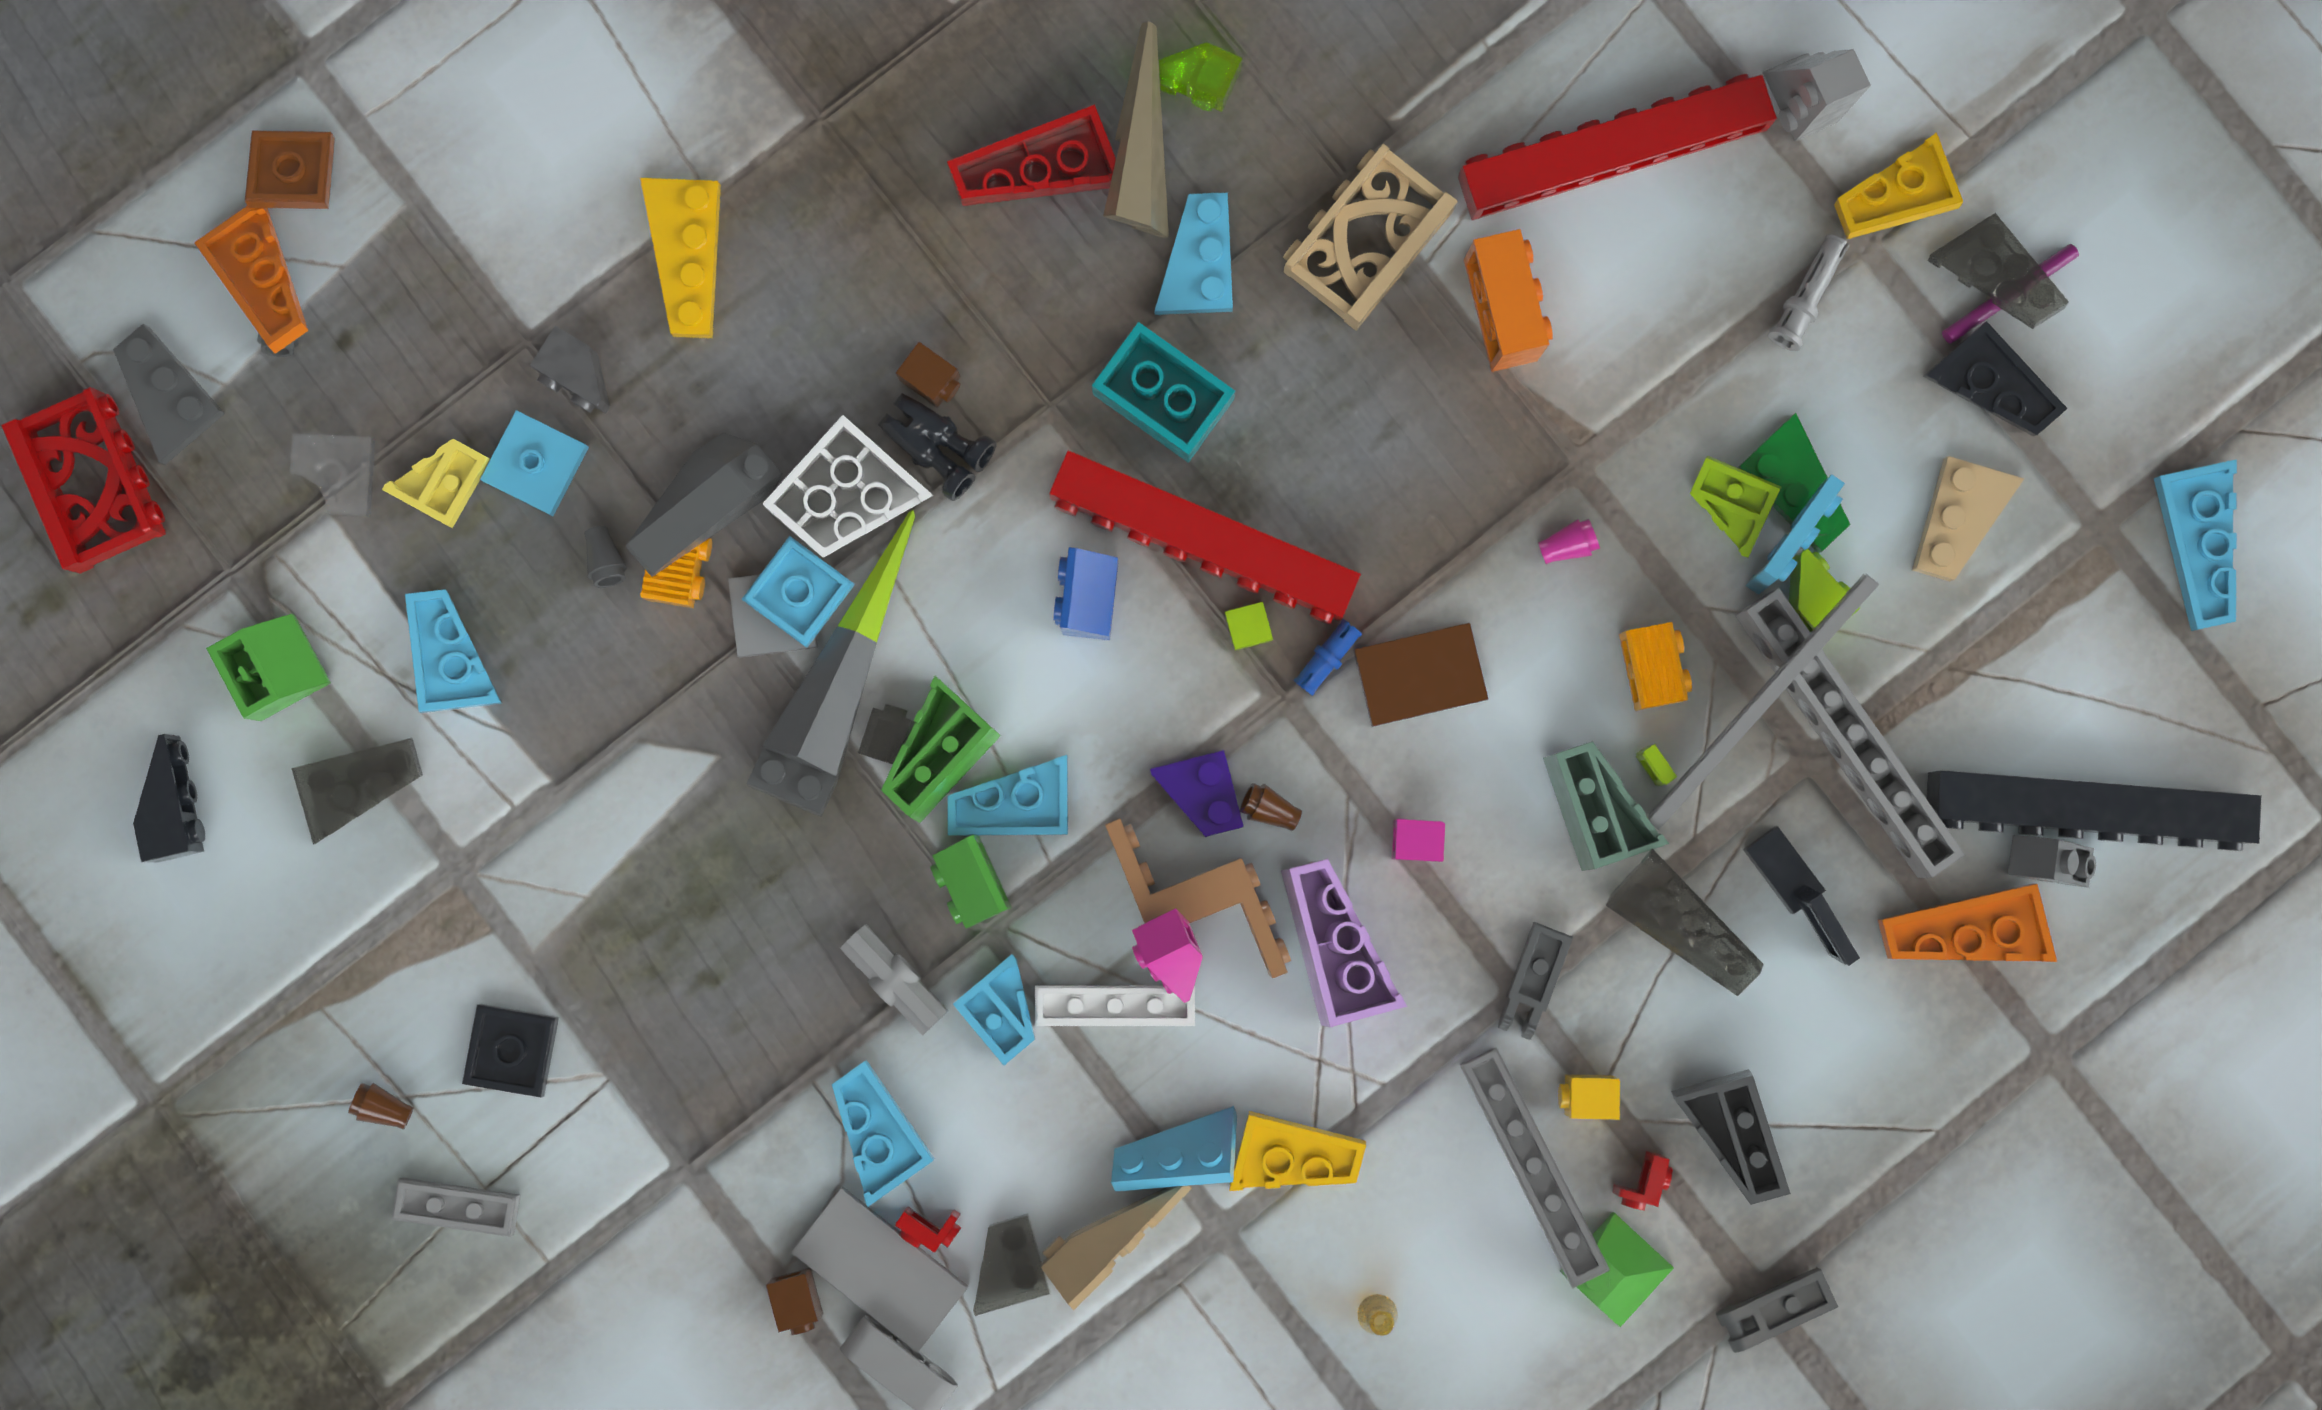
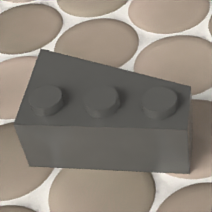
M1749 1069L1671 1091L1677 1104L1687 1115L1750 1205L1791 1194L1754 1077Z

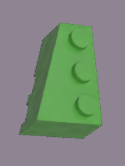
M934 676L930 684L929 694L922 709L918 710L913 720L915 724L905 745L902 744L881 789L904 813L918 823L925 819L1001 736L937 676Z

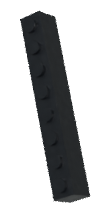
M1941 770L1928 772L1927 800L1947 829H1964V823L1979 824L1978 831L2003 833L2004 826L2018 827V834L2043 836L2044 829L2058 830V837L2083 839L2084 832L2098 833V840L2123 842L2124 835L2138 836L2137 843L2163 845L2164 838L2178 839V847L2203 848V841L2217 842V850L2243 851V844H2259L2262 795Z

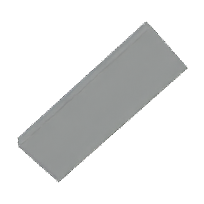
M400 1178L397 1182L391 1220L511 1237L515 1233L521 1195Z

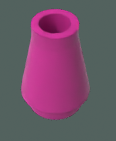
M1577 519L1549 538L1538 542L1545 564L1592 556V551L1600 549L1589 519L1582 522Z

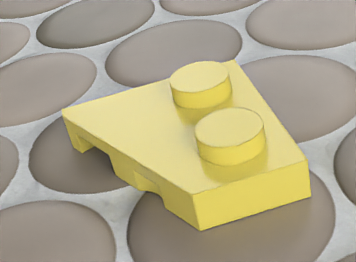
M451 439L439 447L433 456L423 458L411 466L412 470L395 482L389 481L386 483L382 490L453 528L479 483L490 459L461 442Z

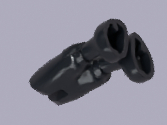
M901 393L894 405L903 411L902 413L908 419H913L911 424L906 428L903 422L895 420L886 413L878 425L897 445L912 457L915 465L924 468L933 467L945 481L942 486V493L945 497L952 501L959 499L971 487L976 477L966 468L959 466L945 456L940 450L939 445L948 447L977 472H981L994 454L997 443L989 436H981L975 441L957 434V427L949 416H941L924 404Z

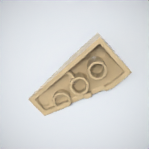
M1192 1185L1163 1188L1071 1233L1065 1240L1058 1236L1042 1252L1047 1258L1043 1261L1041 1268L1066 1303L1075 1310L1113 1272L1112 1268L1116 1264L1114 1260L1119 1255L1124 1257L1131 1253L1145 1236L1143 1231L1148 1227L1154 1228L1192 1189Z

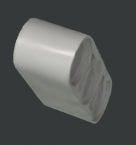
M866 1314L862 1317L840 1347L841 1352L846 1358L914 1410H941L958 1387L957 1382L946 1371L921 1352H915L870 1315Z

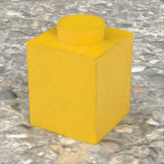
M1565 1074V1084H1559L1558 1087L1559 1108H1564V1115L1571 1119L1620 1120V1079L1613 1075Z

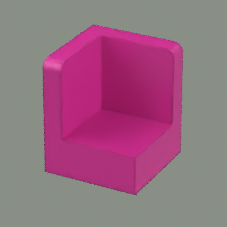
M1407 819L1393 820V860L1444 862V822Z

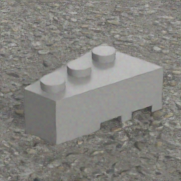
M1854 49L1832 51L1828 54L1818 52L1811 56L1809 53H1806L1762 72L1780 109V122L1786 132H1791L1794 141H1798L1838 123L1871 86Z

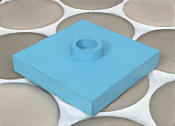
M516 410L480 480L554 516L589 447Z
M789 536L743 596L742 600L807 648L855 584Z

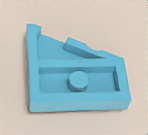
M1013 954L953 1003L959 1013L1003 1065H1006L1035 1040L1017 958Z

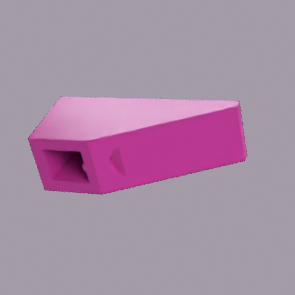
M1175 908L1132 929L1137 945L1133 946L1132 950L1142 969L1148 967L1153 979L1156 982L1161 980L1168 994L1174 993L1186 1003L1190 1001L1203 956L1188 920Z

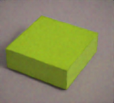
M1263 602L1225 611L1234 651L1273 641Z
M1655 744L1646 746L1636 753L1637 756L1635 757L1655 786L1667 785L1677 778V775Z

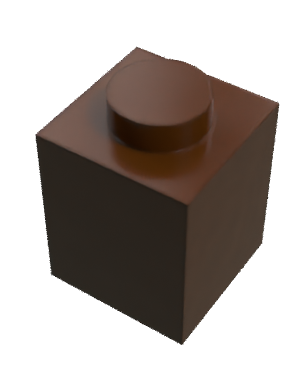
M921 342L917 343L896 372L900 382L937 408L943 400L946 403L951 401L961 385L958 382L960 378L958 369Z
M811 1268L772 1278L766 1284L778 1333L790 1329L791 1335H797L814 1329V1322L819 1321L823 1315V1310Z

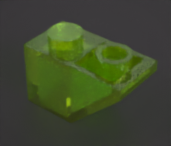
M1205 42L1159 59L1160 90L1169 95L1180 93L1187 96L1200 109L1212 111L1214 108L1222 112L1241 72L1242 57Z

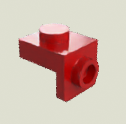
M1646 1151L1637 1190L1614 1184L1612 1192L1622 1197L1621 1204L1643 1211H1645L1646 1204L1659 1207L1662 1190L1667 1191L1672 1180L1673 1169L1668 1166L1670 1159L1661 1154Z
M907 1207L895 1226L901 1229L899 1236L903 1240L917 1248L922 1244L935 1253L940 1244L948 1248L960 1231L961 1227L955 1223L960 1213L954 1209L940 1229L919 1213Z

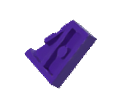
M1224 750L1150 769L1153 778L1205 837L1244 827Z

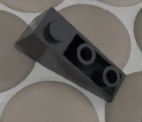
M162 734L158 735L133 822L141 862L158 863L204 852L202 842L205 841V829L201 820L197 819L194 805L197 802V790L194 783L189 780L186 766L189 763V752L186 744L181 741L180 736Z

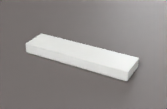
M1035 985V1026H1195V985L1190 1001L1186 1003L1174 993L1168 994L1163 985Z

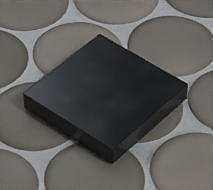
M477 1004L462 1084L540 1098L544 1097L559 1017Z

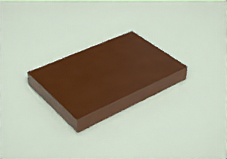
M1470 623L1353 650L1372 727L1488 700Z

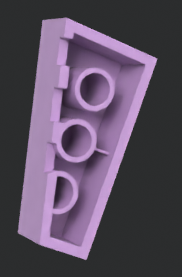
M1318 860L1281 870L1321 1026L1333 1027L1407 1007L1402 995L1395 988L1388 969L1374 949L1366 928L1361 924L1353 910V905L1329 860Z

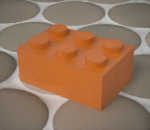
M1521 229L1474 239L1464 258L1491 372L1537 362L1550 345L1549 340L1553 339L1550 320L1548 316H1542L1539 302L1543 301L1541 283L1538 278L1533 279L1529 265L1533 263L1532 247L1528 239L1523 240Z

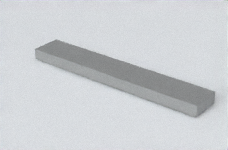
M1497 1047L1461 1064L1460 1067L1572 1289L1608 1272L1610 1269Z

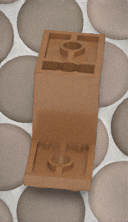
M1118 819L1105 825L1144 923L1175 908L1189 923H1192L1240 903L1269 976L1276 978L1288 973L1285 963L1290 962L1291 958L1283 939H1274L1269 926L1275 924L1276 921L1268 901L1259 902L1254 888L1261 884L1252 863L1244 865L1242 858H1239L1151 894L1148 887L1154 885L1155 882L1147 862L1139 864L1133 849L1140 847L1132 824L1124 826L1122 820Z

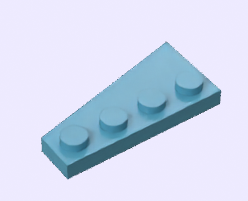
M2237 459L2154 478L2191 631L2236 622V570L2233 569V550L2237 549V533H2233V510L2237 509V493H2233V474L2237 473Z

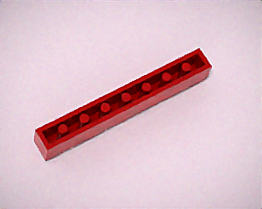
M1741 74L1727 80L1725 86L1712 89L1710 85L1702 86L1689 92V97L1675 101L1674 97H1666L1654 102L1651 108L1637 112L1636 108H1630L1616 114L1614 120L1600 124L1598 119L1591 120L1579 125L1575 132L1563 135L1562 131H1555L1541 137L1539 143L1526 146L1524 142L1515 143L1502 150L1503 154L1488 158V154H1480L1471 157L1465 161L1466 165L1462 166L1458 175L1471 220L1480 219L1767 131L1777 117L1763 75L1749 78L1748 74Z
M1069 450L1049 492L1050 499L1056 502L1054 508L1061 512L1076 516L1079 511L1091 516L1090 523L1101 529L1112 532L1113 528L1117 527L1128 532L1127 539L1139 545L1149 547L1150 542L1162 546L1165 548L1163 554L1172 559L1185 563L1188 557L1202 563L1200 570L1210 575L1221 578L1223 573L1238 579L1236 585L1254 593H1258L1260 588L1274 594L1272 600L1292 609L1295 608L1296 604L1311 609L1309 616L1327 624H1331L1333 619L1339 622L1342 620L1361 576L1356 571Z

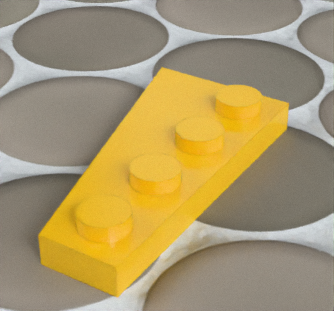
M640 178L670 333L673 337L713 338L721 185L718 181Z

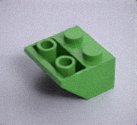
M295 614L285 615L242 628L206 648L244 719L263 721L331 684Z

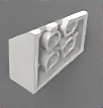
M842 415L764 501L763 506L824 558L933 495Z

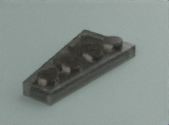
M1653 848L1612 892L1606 902V906L1736 996H1739L1761 974L1764 964Z

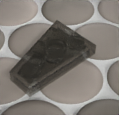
M1996 213L1930 254L1928 259L1936 267L1940 268L1943 266L1959 277L1958 281L1968 288L1973 286L1992 298L1993 304L2031 329H2034L2065 309L2069 303Z

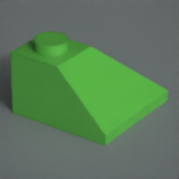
M1612 1212L1592 1234L1610 1270L1577 1286V1288L1613 1322L1621 1327L1674 1267L1616 1213ZM1561 1269L1560 1272L1566 1277L1563 1269Z

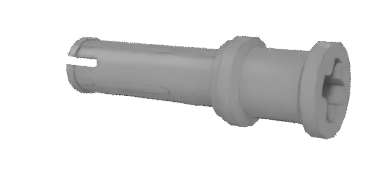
M1826 235L1795 296L1785 301L1783 305L1785 311L1776 327L1770 329L1768 337L1772 342L1787 350H1800L1803 344L1801 340L1809 323L1815 322L1818 317L1817 305L1849 248L1846 240L1836 235Z

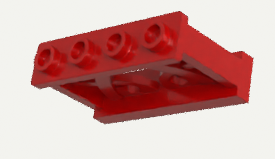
M92 387L86 388L75 396L21 420L13 419L1 425L62 569L79 574L94 568V565L151 539L166 535L162 525L165 522L163 511L157 502L152 501L146 488L150 486L148 476L143 468L136 464L131 453L135 449L133 441L128 433L121 429L116 418L119 415L117 404L109 394H105ZM83 411L91 412L97 424L96 430L88 433L85 428L86 421H82L76 429L77 439L71 438L70 429L74 417ZM60 422V436L38 437V431ZM104 441L108 450L98 445ZM59 451H62L64 456L63 467L60 471L53 472L50 461L57 459L62 462L61 454L59 453ZM74 453L91 457L108 468L105 486L96 506L84 497L73 494L63 495L60 487L67 482L74 469ZM123 487L126 491V494H121ZM79 504L90 515L87 518L86 514L80 511L79 518L74 520L70 511L71 508ZM126 506H132L137 517L135 526L128 532H118L113 529L107 522L110 516L116 520L126 522L128 520L122 516V511ZM100 530L112 538L88 550L86 549L85 544Z

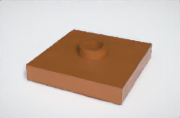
M252 130L245 203L249 208L329 209L335 144L332 132Z

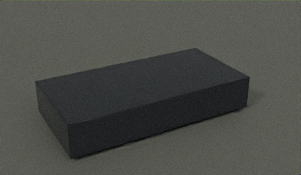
M1774 826L1743 849L1790 914H1795L1801 910L1793 892L1803 885L1820 893L1826 891L1778 826Z
M1806 885L1793 892L1796 901L1829 956L1848 966L1860 959L1822 893Z

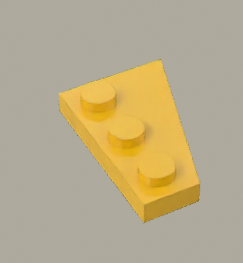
M1935 133L1913 151H1908L1897 158L1895 163L1883 171L1873 174L1838 197L1834 206L1846 238L1851 239L1959 209L1963 199L1938 134Z
M1249 1111L1234 1166L1233 1182H1230L1229 1191H1239L1250 1187L1271 1189L1281 1188L1282 1185L1306 1184L1307 1186L1356 1183L1366 1149V1141Z

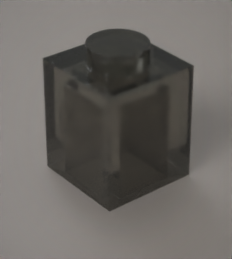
M885 704L883 710L873 708L858 753L893 765L902 744L905 745L915 724L914 721L906 718L908 711L889 704Z

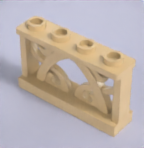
M1382 144L1377 152L1370 149L1357 165L1360 173L1352 182L1347 179L1343 181L1332 196L1336 201L1328 212L1321 209L1308 225L1311 233L1303 242L1298 239L1295 240L1283 256L1287 261L1284 273L1341 316L1344 322L1355 331L1358 330L1450 217L1458 202L1447 192L1443 193L1396 156L1385 144ZM1381 172H1389L1397 177L1400 185L1397 199H1388L1390 186L1387 181L1383 190L1377 191L1373 189L1372 180L1375 175ZM1408 187H1411L1430 202L1433 208L1430 210L1421 205L1404 201ZM1362 190L1366 200L1350 204ZM1370 215H1388L1385 235L1389 246L1395 252L1393 257L1389 258L1383 254L1371 252L1358 255L1351 260L1347 244L1348 221ZM1396 216L1402 217L1399 226L1405 224L1409 227L1410 232L1406 236H1398L1394 233L1393 228ZM1334 224L1333 242L1322 239ZM1316 251H1322L1326 254V261L1317 266L1329 268L1336 263L1338 271L1326 277L1315 276L1308 269V257ZM1371 262L1376 266L1377 272L1374 276L1368 277L1363 272L1364 267L1357 274L1354 268L1363 263ZM1342 278L1347 290L1356 302L1351 306L1327 286L1336 283Z

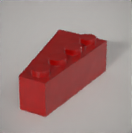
M1094 104L947 161V166L962 206L1109 189L1116 158Z

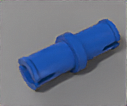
M1345 619L1340 621L1341 623L1322 646H1316L1313 650L1316 654L1293 680L1312 696L1334 668L1336 670L1339 669L1342 665L1340 662L1342 657L1362 635L1359 630L1351 626Z

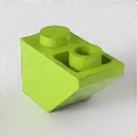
M1804 549L1792 558L1798 563L1790 574L1789 603L1811 633L1849 591L1850 587L1844 582H1837L1828 572L1830 569L1829 564L1819 553Z

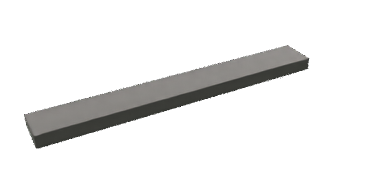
M1867 573L1858 579L1655 806L1648 816L1652 825L1660 830L1879 586L1878 582Z

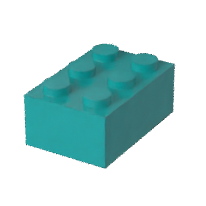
M1140 322L1136 324L1092 384V392L1095 397L1188 463L1233 403L1236 392Z

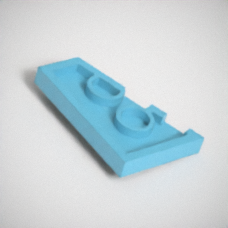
M1228 192L1188 195L1154 311L1155 315L1233 311Z
M445 589L405 594L418 711L420 713L502 704L448 591Z
M1068 755L948 795V836L1068 835Z

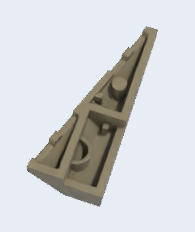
M1148 21L1141 24L1115 140L1120 141L1103 217L1132 225L1133 229L1168 238L1169 227L1157 27Z

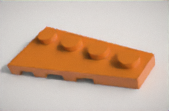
M246 206L194 242L267 346L275 354L308 331L268 208H249Z
M2038 884L2023 885L1878 919L1887 959L2057 962Z

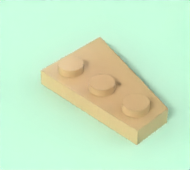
M1948 456L1944 458L1912 571L1949 582L1955 580L2024 478Z

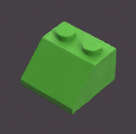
M971 835L932 855L936 864L930 866L932 874L940 888L946 886L952 900L947 902V906L956 924L963 922L967 929L1012 908L980 836Z

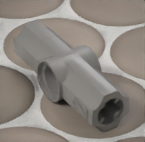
M867 924L856 931L840 947L844 954L854 962L855 966L869 978L867 982L888 1005H894L922 1036L948 1012L937 997L920 981L921 977L900 954H894Z

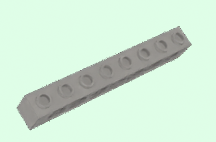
M1780 588L1767 593L1735 615L1774 672L1782 666L1810 634V631ZM1821 649L1786 689L1917 878H1933L1965 856V854Z

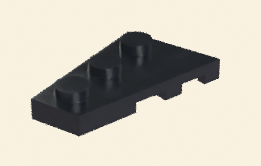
M1987 321L1923 376L2031 436H2037L2068 409Z

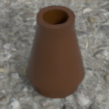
M1252 783L1240 806V812L1247 815V820L1282 827L1290 831L1296 828L1302 815L1301 809L1293 806L1266 784L1259 786Z
M361 1083L354 1095L348 1113L357 1116L356 1121L394 1126L404 1130L414 1107L405 1104L375 1083H372L371 1086Z

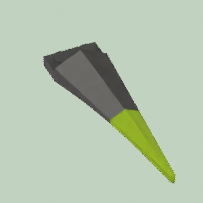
M914 510L908 512L764 742L762 752L747 781L749 787L822 817L839 780L871 661L915 519Z

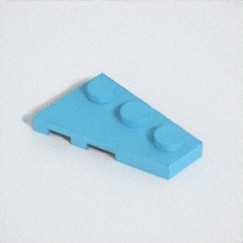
M1831 474L1821 483L1792 522L1790 533L1785 534L1767 556L1768 564L1751 577L1746 587L1759 595L1777 579L1784 582L1798 563L1792 559L1800 547L1807 550L1818 536L1820 530L1815 525L1823 515L1829 518L1843 500V498L1837 495L1845 484L1843 481Z
M866 1060L831 1085L844 1129L848 1135L854 1156L853 1161L856 1171L859 1173L864 1191V1199L868 1208L930 1164L935 1158Z
M1234 1106L1115 1148L1111 1178L1115 1192L1233 1182L1237 1113Z

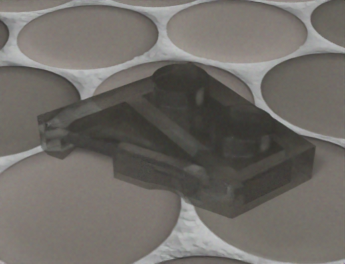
M1028 1213L989 1225L973 1308L975 1316L1050 1294L1046 1274L1041 1268L1042 1260Z

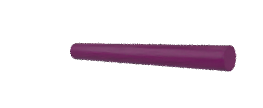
M2072 244L2067 245L1944 329L1942 336L1945 341L1952 344L2079 257L2077 248Z

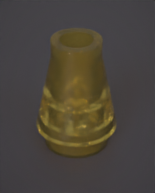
M1380 1294L1371 1295L1365 1298L1358 1308V1321L1361 1327L1370 1334L1387 1335L1393 1330L1397 1322V1308L1394 1302L1387 1296ZM1377 1316H1387V1318L1383 1320V1324H1375L1374 1319Z

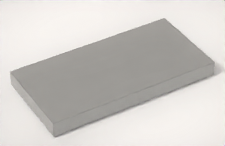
M842 1187L791 1253L918 1353L967 1290L968 1285L920 1247H914L899 1236L900 1231L871 1208H867L866 1204Z

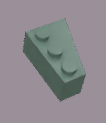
M1593 741L1543 758L1581 871L1597 869L1669 844L1665 837L1657 832L1645 816L1646 812L1641 805L1636 803L1622 785L1623 781Z

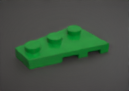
M1796 413L1737 467L1781 486L1773 507L1790 525L1821 483L1828 478ZM1839 504L1829 518L1823 515L1815 525L1820 532L1810 546L1817 553L1824 551L1851 525L1841 504Z

